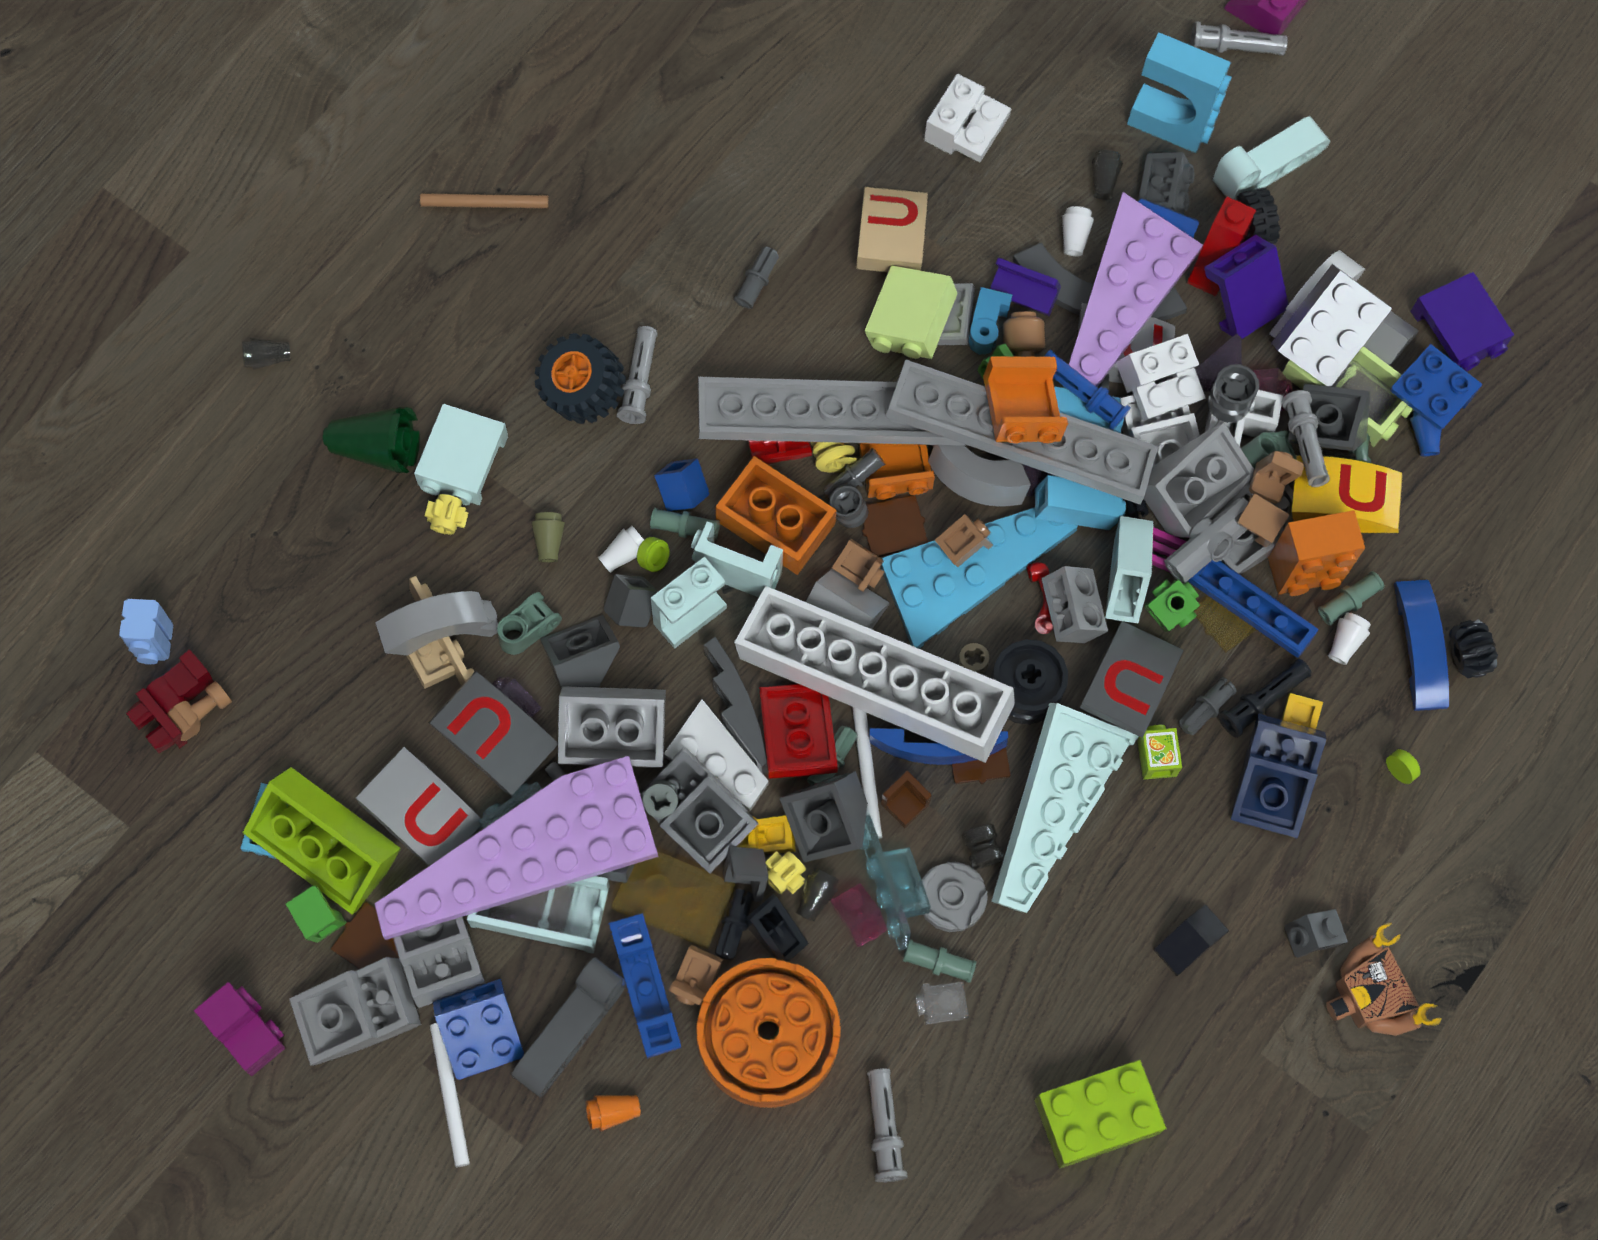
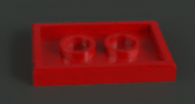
M800 684L759 687L769 779L838 773L829 696Z

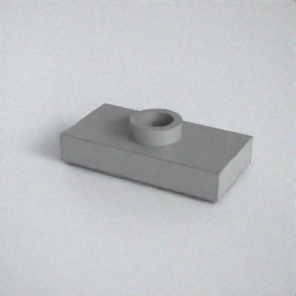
M973 283L954 284L958 294L937 345H968L975 291Z

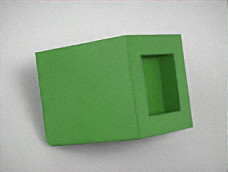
M311 886L286 903L306 940L318 943L347 924L340 911L330 908L317 886Z

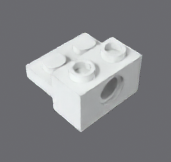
M957 74L927 120L924 141L951 155L956 150L981 162L1009 118L1011 108L984 95L985 87Z
M1188 334L1131 353L1116 362L1127 393L1133 392L1143 421L1206 398L1194 368L1199 363ZM1167 377L1169 379L1173 377V379L1155 384V381Z

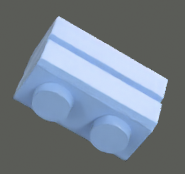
M125 600L122 612L124 620H121L119 636L127 645L129 651L137 657L138 662L143 664H157L158 660L165 661L169 659L171 648L169 640L172 639L173 623L156 600Z

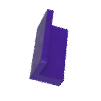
M997 258L995 264L998 270L990 289L1012 294V303L1050 316L1062 287L1059 281L1015 263Z

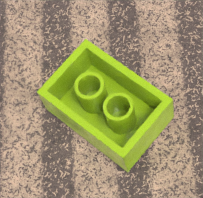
M1141 1060L1041 1093L1034 1100L1059 1169L1159 1135L1166 1129Z

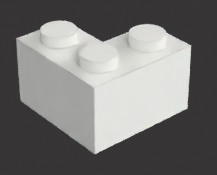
M1258 390L1248 414L1242 420L1230 423L1224 422L1239 447L1242 434L1257 437L1263 432L1275 431L1279 421L1283 395ZM1210 410L1208 412L1205 432L1218 423L1223 422L1213 416Z

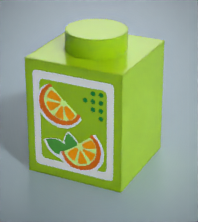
M1165 725L1149 726L1143 738L1139 737L1137 740L1143 780L1177 777L1182 769L1177 729H1166Z

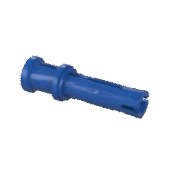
M1051 349L1045 354L1044 357L1056 358L1057 370L1053 378L1086 404L1087 412L1090 414L1094 412L1109 424L1110 430H1114L1130 411L1131 407L1129 405L1123 406L1108 394L1109 390L1106 387H1096L1077 370L1053 353Z

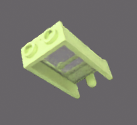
M1363 346L1331 387L1370 392L1367 433L1370 436V445L1375 447L1381 438L1388 441L1399 427L1395 423L1401 415L1407 418L1413 409L1390 391L1391 387L1402 375ZM1291 360L1287 363L1281 375L1284 380L1291 381L1301 390H1303L1304 384L1326 386Z

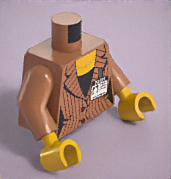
M1392 923L1380 926L1377 929L1376 937L1372 935L1353 948L1340 968L1342 978L1336 982V987L1341 996L1326 1002L1327 1010L1334 1021L1351 1015L1358 1028L1367 1026L1371 1032L1393 1036L1421 1027V1023L1433 1026L1441 1022V1018L1431 1021L1426 1018V1011L1429 1008L1437 1007V1005L1427 1003L1419 1007L1389 947L1383 949L1382 945L1390 946L1400 939V934L1394 937L1393 940H1388L1384 937V929Z

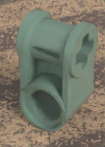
M1286 430L1269 433L1263 432L1241 447L1254 470L1257 462L1274 451L1286 452L1292 455L1295 460L1299 456L1295 455L1291 443L1288 442L1290 432Z
M540 592L529 596L519 607L499 622L497 627L499 645L507 654L517 655L524 652L541 637L552 632L562 621L561 615L553 613L543 601L544 596ZM512 630L522 633L519 638L514 640L505 637L507 632Z

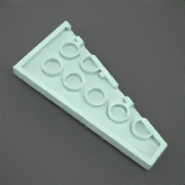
M1049 704L991 902L1019 912L1027 913L1049 879L1048 872L1057 859L1063 857L1067 850L1065 846L1072 834L1078 833L1105 790L1104 784L1112 771L1118 770L1123 762L1121 759L1122 755L1129 745L1135 743L1139 736L1061 704Z

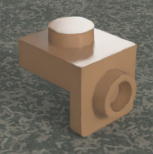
M1272 452L1256 463L1249 492L1255 493L1274 504L1279 503L1285 486L1302 475L1304 463L1295 460L1292 455L1286 452Z
M850 539L832 569L859 586L858 589L864 592L868 586L875 588L885 571L880 569L885 560Z
M691 945L669 991L676 994V999L684 1004L701 1005L706 993L715 981L723 959Z

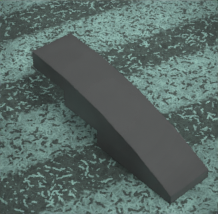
M716 637L704 644V653L719 673L713 678V689L727 706V709L721 713L722 724L759 770L765 774L767 772V759L760 726L750 697L735 666Z

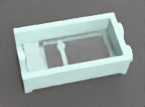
M599 876L590 877L466 915L468 916L467 921L472 928L486 929L584 950L594 954L610 887L608 878Z

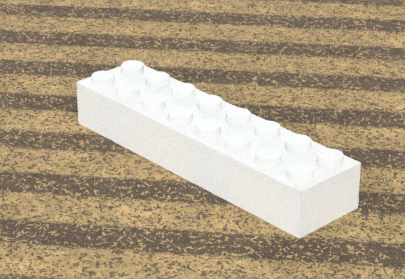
M765 586L734 642L739 658L743 661L985 763L1015 705L1013 687L768 586Z

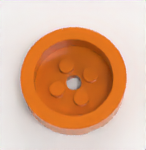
M776 958L749 960L725 972L706 993L697 1020L699 1054L702 1064L712 1081L733 1099L756 1107H781L795 1103L811 1094L829 1074L834 1064L840 1041L839 1013L827 987L805 967L776 960ZM765 1021H772L778 1026L779 1033L774 1040H766L759 1036L758 1028L760 1024Z

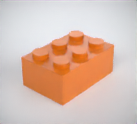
M755 456L715 507L716 520H720L719 523L763 553L767 554L770 545L783 549V566L796 575L800 573L835 526L837 513L835 508Z
M1354 510L1288 522L1268 557L1278 595L1289 593L1290 596H1298L1307 593L1311 588L1321 587L1322 590H1330L1341 585L1365 550Z

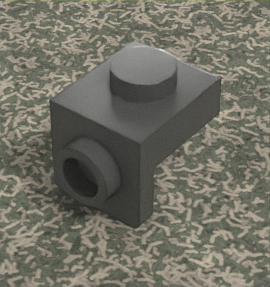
M1336 909L1307 914L1285 925V930L1296 958L1303 957L1314 951L1338 947L1348 942Z

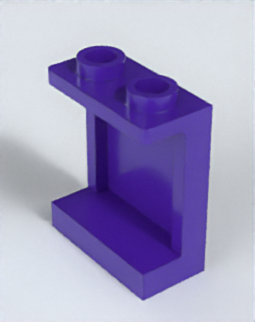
M1254 235L1204 267L1206 277L1218 284L1226 313V319L1219 323L1220 329L1236 340L1240 341L1287 310L1286 308L1289 303L1277 248L1261 237Z
M1474 272L1418 297L1410 311L1417 322L1424 318L1426 319L1451 360L1466 372L1476 367L1481 362L1480 360L1488 356L1494 359L1508 350V343L1514 336V333Z

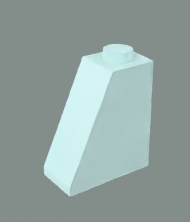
M1120 516L1113 545L1105 611L1106 619L1139 623L1152 573L1153 521Z

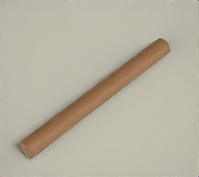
M420 194V206L549 208V196Z

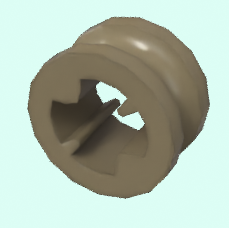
M978 643L965 645L959 654V666L981 675L987 671L990 660L987 648ZM976 653L979 654L980 662L983 663L976 662L973 666L969 665V658L965 657L967 655L973 657Z

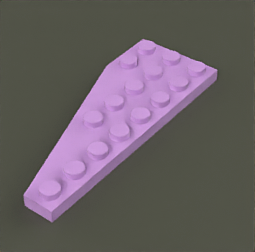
M629 756L559 777L376 902L375 907L384 939H391L658 857Z

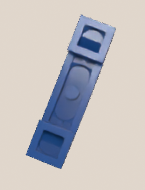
M1429 580L1395 582L1394 588L1398 613L1403 615L1412 670L1409 683L1414 711L1447 709L1449 707V678L1446 647L1440 614Z
M870 728V743L904 760L934 765H949L978 760L940 743L904 742V729ZM1001 731L990 755L1007 747L1008 731Z
M643 913L609 923L647 1058L682 1048Z

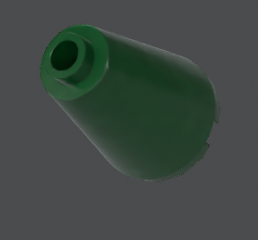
M397 407L332 420L323 431V443L327 446L330 453L393 472L408 473L410 471L406 468L415 465L419 452L420 433L419 431H413L412 421H418L413 409L409 407Z

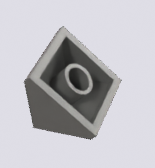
M1304 384L1303 390L1308 391L1312 397L1310 404L1312 413L1318 419L1316 433L1320 447L1355 451L1367 440L1369 391ZM1290 432L1288 442L1298 444L1296 436Z

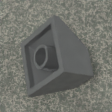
M604 615L540 639L560 689H562V686L599 688L620 648L619 642Z
M856 771L825 779L780 798L803 863L863 847L868 803Z

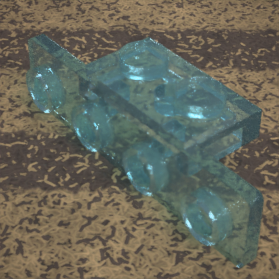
M866 815L863 847L860 850L864 849L867 857L866 869L870 879H874L877 885L876 898L880 909H885L887 914L886 925L889 937L896 940L899 950L907 949L911 936V930L906 918L928 914L931 905L910 847L883 852L871 816Z

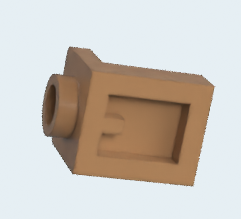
M966 514L935 539L936 543L957 567L962 565L982 546H985L988 550L993 546L992 542L987 538L991 532L979 518L973 521Z

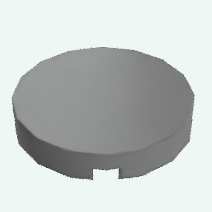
M956 861L937 865L931 868L921 881L918 891L919 909L924 918L937 929L947 932L964 931L975 925L985 911L988 897L984 881L980 874L969 865Z

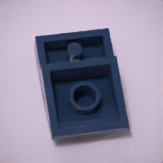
M1258 714L1244 760L1230 819L1298 838L1317 779V768L1327 740L1325 732Z

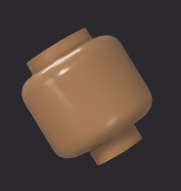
M1023 311L1011 313V318L1003 323V344L1007 345L1011 353L1015 354V357H1034V353H1038L1045 348L1044 321L1036 317V312Z

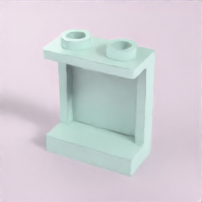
M443 404L414 473L420 488L432 495L442 493L457 497L463 501V505H470V503L480 505L482 501L481 490L498 448H504L508 438L505 423Z
M707 521L703 531L698 529L691 544V548L694 549L692 560L697 563L705 556L724 578L725 585L756 597H760L765 586L772 589L776 588L782 574L783 549L770 545L764 561L760 562L714 544V524Z
M705 556L651 597L653 624L674 649L727 609V604L716 592L725 585V580Z

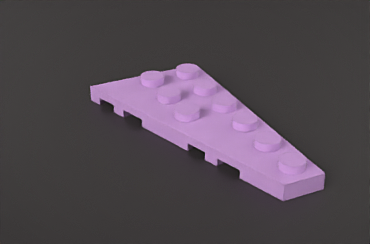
M1124 192L1118 205L1069 362L1072 368L1077 370L1096 387L1099 386L1199 254L1203 246Z

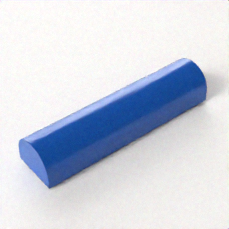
M1212 560L1187 581L1296 658L1302 655L1319 630L1221 561L1214 562Z

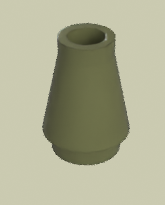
M541 512L535 514L532 528L539 562L551 563L558 561V553L565 525L560 513Z

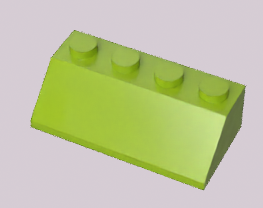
M292 767L268 782L243 831L244 835L311 885L319 887L322 893L352 915L360 908L388 873L401 849Z

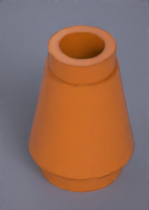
M594 1095L593 1100L586 1101L587 1119L591 1130L599 1128L601 1132L635 1117H640L641 1114L637 1095Z

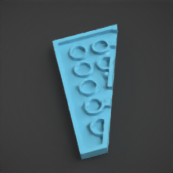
M1034 507L986 523V527L991 532L987 538L992 542L993 546L989 550L982 546L959 567L952 563L936 541L883 557L882 559L885 561L881 569L885 571L883 575L911 646L920 649L925 642L936 634H940L949 624L961 615L969 612L1004 586L1017 573L1020 574L1029 564L1041 555L1048 553L1076 532L1078 525L1035 519Z

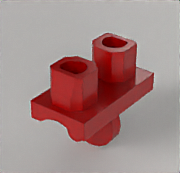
M748 440L751 458L755 456L767 465L812 456L809 442Z

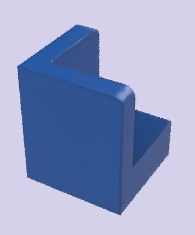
M698 458L670 462L654 475L668 511L695 508L709 496V490Z

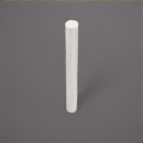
M852 707L855 732L857 733L856 742L862 789L868 803L866 813L868 838L871 840L882 838L867 713Z
M434 1023L430 1025L454 1162L455 1167L469 1165L470 1162L453 1069L438 1024Z

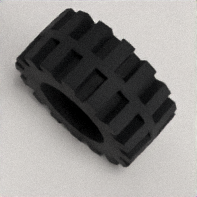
M1263 187L1239 193L1236 197L1237 201L1256 209L1243 242L1257 235L1271 244L1277 243L1280 237L1278 232L1280 231V225L1278 224L1280 219L1279 215H1277V205L1274 204L1273 195L1270 196L1269 189L1266 190Z

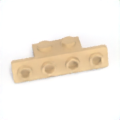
M416 576L409 578L410 592L416 602L433 597L426 583L421 585ZM449 636L433 641L407 656L424 689L456 675L462 686L474 673L472 668L466 669L462 661L464 653L456 639L451 641Z

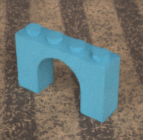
M1158 32L1146 57L1141 75L1179 91L1188 99L1178 98L1143 84L1131 109L1127 125L1197 153L1201 142L1207 144L1214 130V124L1220 113L1219 109L1224 101L1225 92L1232 78L1227 75L1231 62Z
M1054 386L1060 413L1109 429V424L1094 412L1091 414L1087 412L1086 404L1066 388ZM1113 397L1120 403V398ZM1124 419L1113 431L1121 433ZM1047 475L1035 488V519L1110 530L1119 522L1120 516L1125 515L1126 502L1122 498L1061 477Z

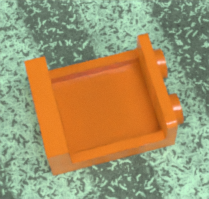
M990 357L983 378L996 442H1009L1013 444L1021 442H1061L1068 425L1067 417H1060L1053 384V377L1057 370L1055 357Z
M858 443L861 457L873 448L885 463L884 466L865 480L868 498L876 497L877 499L884 500L900 493L909 492L911 495H920L926 493L929 489H933L935 476L928 462L929 456L926 445Z

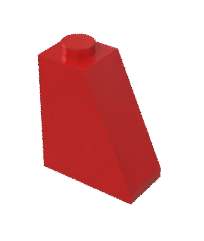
M1226 196L1207 235L1187 284L1213 296L1217 295L1220 290L1219 285L1206 277L1204 267L1243 243L1256 209Z

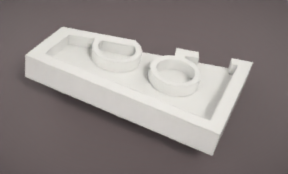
M702 699L664 753V758L670 761L685 747L749 812L769 785V780Z

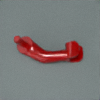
M1036 562L1028 565L1026 568L1031 583L1039 581L1044 600L1034 626L1039 633L1048 634L1053 630L1042 578L1049 575L1050 572L1047 565Z

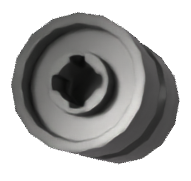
M1231 364L1224 367L1218 373L1208 397V408L1212 415L1226 423L1242 420L1248 414L1259 390V380L1256 374L1250 368L1240 364Z

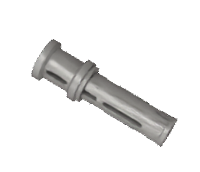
M1195 21L1192 27L1190 45L1196 48H1214L1217 52L1221 53L1227 49L1284 55L1287 48V35L1231 30L1225 24L1214 27L1201 25V22Z
M649 326L637 328L629 379L626 380V384L622 385V389L625 390L622 407L617 410V417L623 422L630 424H641L646 421L644 409L646 399L651 395L648 378L655 341L658 335L657 330Z
M1305 390L1293 391L1282 399V406L1288 411L1290 419L1288 428L1297 438L1308 485L1320 487L1327 484L1330 477L1326 470L1322 450L1317 438L1318 419L1311 410L1312 397Z
M890 1069L871 1070L867 1072V1076L869 1078L876 1138L871 1144L872 1151L876 1152L878 1169L875 1181L892 1182L908 1178L907 1172L903 1170L901 1148L904 1147V1143L901 1137L897 1136Z

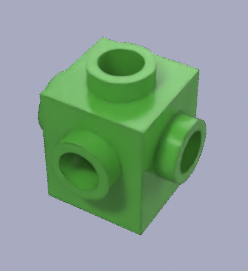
M1166 579L1151 591L1155 597L1143 606L1162 630L1168 632L1177 624L1183 628L1197 616L1194 610L1200 606L1196 601L1199 595L1188 582L1182 584L1178 579L1170 583ZM1172 598L1177 601L1176 609L1171 606Z

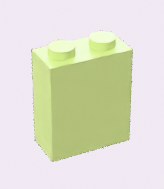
M891 265L865 328V333L872 347L883 353L893 351L903 353L913 359L920 357L932 359L958 294L951 276Z

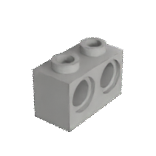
M1064 566L1042 578L1056 641L1086 643L1108 632L1093 569Z

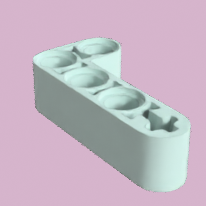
M1310 116L1306 117L1247 153L1241 146L1230 150L1220 160L1213 181L1225 196L1237 201L1236 197L1239 193L1266 187L1316 157L1329 145L1330 140Z

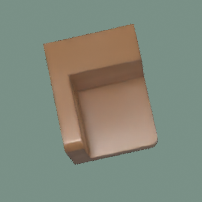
M1254 493L1248 499V504L1237 523L1257 535L1255 541L1266 548L1273 543L1289 514Z

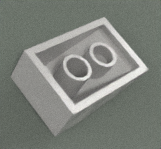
M1220 422L1152 467L1144 500L1166 533L1175 537L1189 538L1192 529L1198 522L1206 518L1211 519L1251 482L1254 468L1225 423Z

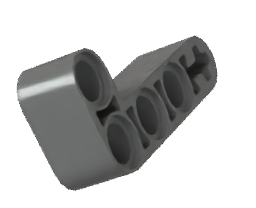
M593 958L582 970L576 980L577 988L513 1070L512 1077L540 1098L554 1084L625 989L624 979L596 958Z

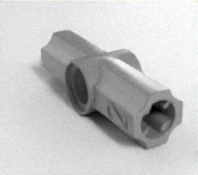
M1245 498L1235 500L1213 520L1206 518L1195 525L1190 533V539L1164 560L1166 568L1174 578L1186 583L1212 560L1219 562L1230 554L1235 540L1247 531V529L1237 523L1248 504Z

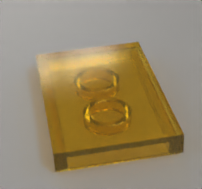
M657 851L658 857L636 863L627 883L621 884L611 906L612 910L629 917L643 913L646 924L708 949L736 886L735 883L724 882L722 877L708 873L705 870Z

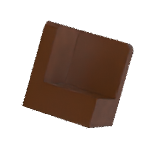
M906 771L883 793L881 805L906 828L929 806L932 795L910 772Z

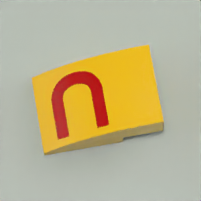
M1297 456L1296 460L1303 463L1301 456ZM1323 456L1326 470L1330 477L1327 484L1320 487L1309 486L1305 467L1303 468L1302 475L1295 479L1292 503L1294 521L1354 510L1361 533H1399L1402 490L1401 472L1372 463Z

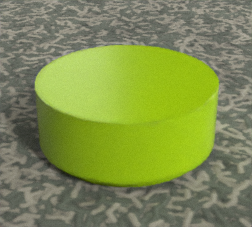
M656 537L645 539L637 552L639 566L651 572L660 571L669 559L670 550L668 544Z
M1397 749L1386 759L1389 771L1398 781L1410 784L1420 776L1421 771L1417 760L1407 751Z

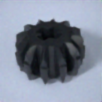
M1479 619L1460 622L1459 625L1453 626L1449 633V645L1454 658V664L1458 666L1459 672L1467 679L1482 677L1487 673L1493 672L1497 668L1498 654L1488 626Z

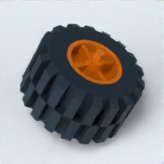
M577 333L569 335L568 340L564 336L558 338V344L555 346L550 343L546 347L548 353L545 356L541 354L538 359L542 363L541 366L535 368V374L539 377V379L535 380V387L540 390L538 393L540 398L562 417L569 421L574 420L579 424H584L585 420L590 423L596 422L599 415L603 418L608 416L607 410L610 407L614 409L619 403L615 400L618 396L622 397L625 391L620 387L622 384H626V377L621 373L624 371V367L618 361L619 358L599 340L593 339L587 334H582L580 337Z

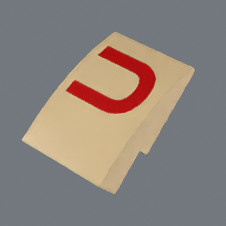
M865 187L856 269L889 272L891 265L921 271L928 193Z

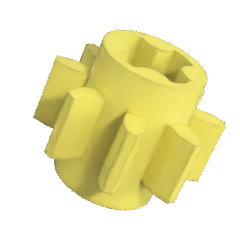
M446 494L438 495L436 502L428 501L424 516L427 517L428 522H431L430 528L438 533L447 535L455 534L457 527L465 528L468 513L465 512L466 508L462 507L463 501Z
M775 851L766 860L768 870L767 883L777 893L782 894L788 889L791 894H794L804 884L805 879L801 874L806 871V868L791 852L787 851L781 856Z

